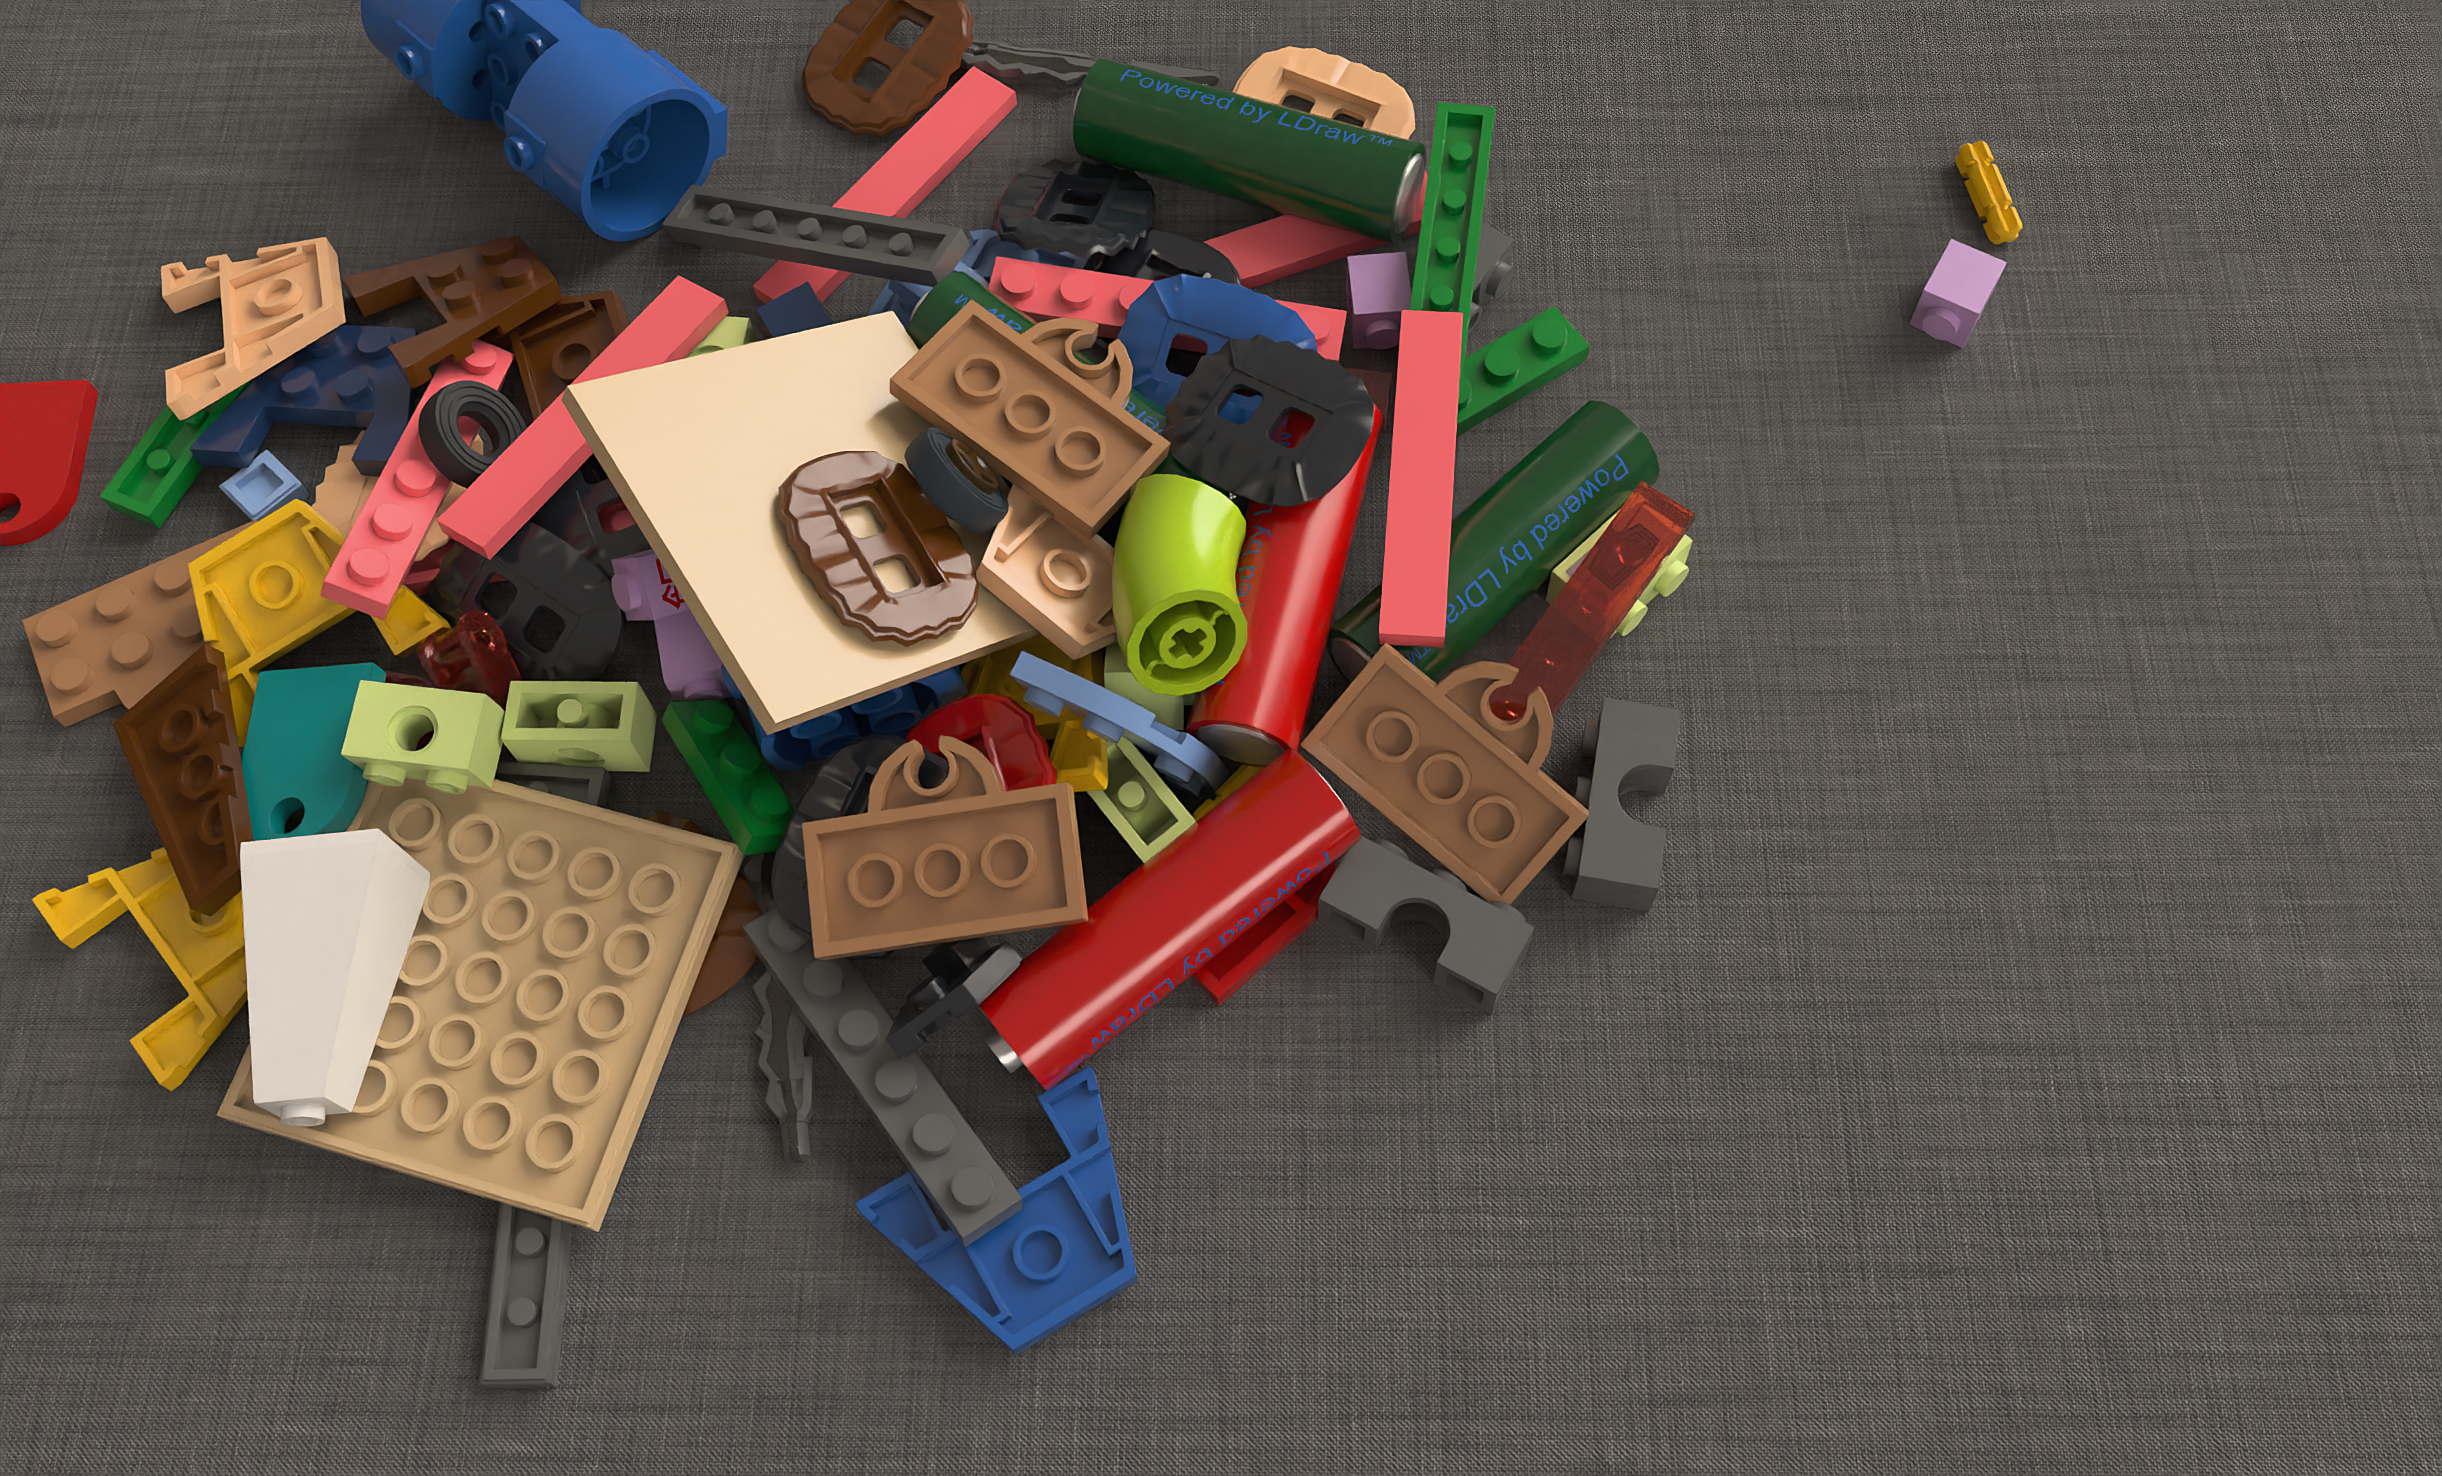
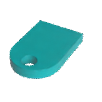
M373 662L262 671L259 673L241 761L254 841L344 832L357 815L364 798L367 780L362 777L364 770L343 757L341 752L360 680L385 683L387 673ZM304 807V817L300 825L292 832L285 834V825L289 816L297 809Z

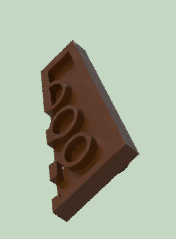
M204 644L112 725L190 909L211 917L242 890L241 842L254 841L224 652Z

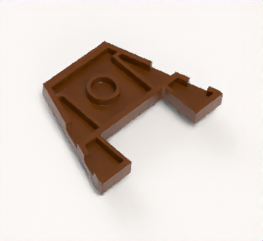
M520 236L497 238L485 244L341 278L350 299L363 318L422 296L443 324L388 346L396 366L412 389L432 379L428 368L445 357L450 356L452 362L458 363L475 353L470 342L493 328L497 327L498 332L504 335L563 299L556 278Z
M613 290L563 297L562 300L504 335L499 333L497 327L477 339L503 350L513 348L535 421L564 392L567 386L630 324L623 302ZM493 449L485 452L484 455H491Z

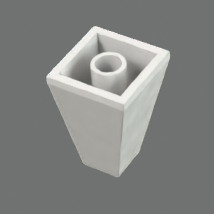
M380 829L241 842L240 865L254 1104L279 1116L280 1123L284 1125L298 1127L316 1126L325 1122V1115L352 1112L430 886V872Z

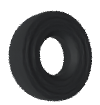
M462 380L448 384L436 392L423 406L418 421L422 446L433 465L449 480L464 488H468L527 429L520 413L504 395L486 384L471 380ZM460 416L472 418L485 429L493 446L491 455L477 453L463 440L457 427V420Z

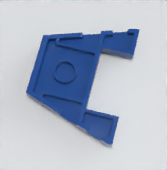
M1091 1066L1037 1096L1041 1108L1071 1158L1016 1190L1022 1197L1023 1209L964 1248L951 1229L946 1232L943 1231L910 1171L855 1203L861 1215L1015 1355L1138 1281L1098 1082Z

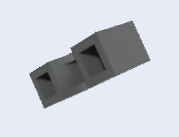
M1604 697L1598 720L1586 718L1580 756L1591 758L1589 778L1577 777L1573 798L1589 810V816L1582 823L1580 837L1571 835L1567 842L1563 874L1574 876L1571 899L1646 912L1650 911L1659 890L1667 828L1635 821L1624 812L1618 798L1627 792L1635 790L1665 794L1675 767L1682 710Z
M1361 836L1360 841L1348 849L1318 900L1319 922L1374 952L1389 929L1398 923L1421 921L1432 926L1439 932L1445 943V948L1436 963L1433 984L1492 1015L1526 955L1535 928L1525 923V917L1512 906L1500 901H1491L1489 904L1467 892L1463 882L1450 873L1442 870H1433L1431 873L1410 862L1408 855L1395 844L1383 839H1376L1372 842Z

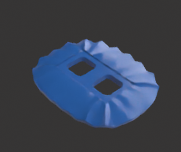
M1185 274L1152 282L1144 293L1130 304L1125 322L1118 333V339L1125 346L1133 366L1132 388L1165 411L1166 405L1177 396L1182 381L1187 378L1171 373L1166 367L1173 339L1179 334L1203 340L1207 345L1206 355L1218 352L1230 338L1249 340L1258 334L1275 342L1290 341L1301 349H1314L1317 352L1314 333L1296 311L1281 305L1269 296L1254 292L1242 285L1226 283L1214 278H1201ZM1233 393L1219 416L1238 425L1245 424L1258 408L1263 397L1257 394L1253 397H1245Z

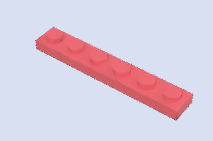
M996 256L988 289L1037 323L1061 317L1088 320L1099 324L1097 336L1118 339V333L1125 322L1130 304L1142 295L1154 281ZM1275 300L1298 313L1314 333L1317 352L1322 357L1339 363L1347 311ZM1185 334L1175 336L1171 348L1201 353L1207 352V345L1203 340Z
M475 339L470 342L475 353L458 363L452 362L450 356L445 357L441 361L325 577L321 597L381 620L385 619L454 483L433 465L422 446L418 430L421 410L431 396L444 386L457 381H477L500 392L511 370L515 354L480 339ZM460 416L457 420L459 433L471 448L482 426L470 417Z

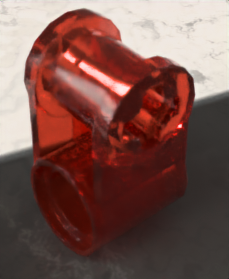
M472 609L460 616L456 627L444 634L432 633L423 638L418 645V656L421 665L430 676L436 689L486 694L506 711L510 681H523L506 646L502 630L490 615L481 610ZM484 638V639L486 640V642L484 643V642H481L480 640ZM439 654L447 655L442 659L439 658Z

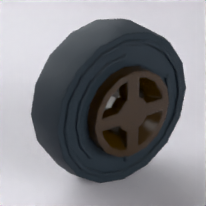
M927 428L909 444L904 455L908 468L914 475L924 495L941 513L977 534L989 532L1004 519L1009 510L1008 501L999 486L996 476L982 458L970 447L937 428Z

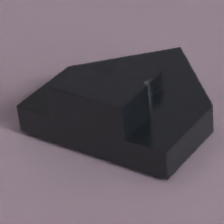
M983 937L940 943L922 960L932 975L906 997L908 1002L900 1009L885 1040L900 1058L909 1056L926 1043L927 1040L922 1035V1031L926 1035H930L954 1018L959 1020L977 1007L1020 966L1021 957L1008 941L992 948Z

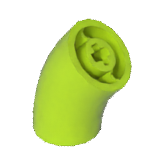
M1154 474L1140 479L1133 487L1122 515L1115 543L1112 567L1113 620L1118 644L1127 666L1137 683L1155 694L1176 697L1200 692L1222 680L1238 663L1247 643V620L1240 607L1235 581L1239 554L1246 536V520L1239 508L1221 492L1200 481L1180 475Z

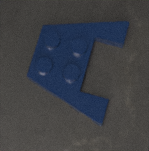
M354 325L338 326L264 371L193 442L190 451L200 465L249 468L272 424L275 422L367 427L351 460L361 475L380 477L414 414L415 399L421 398L422 387L420 385L413 389L396 366L388 346L418 335L417 329Z

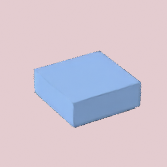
M267 449L253 459L249 468L240 469L219 486L225 495L251 521H259L294 499L303 501L310 495L303 484Z

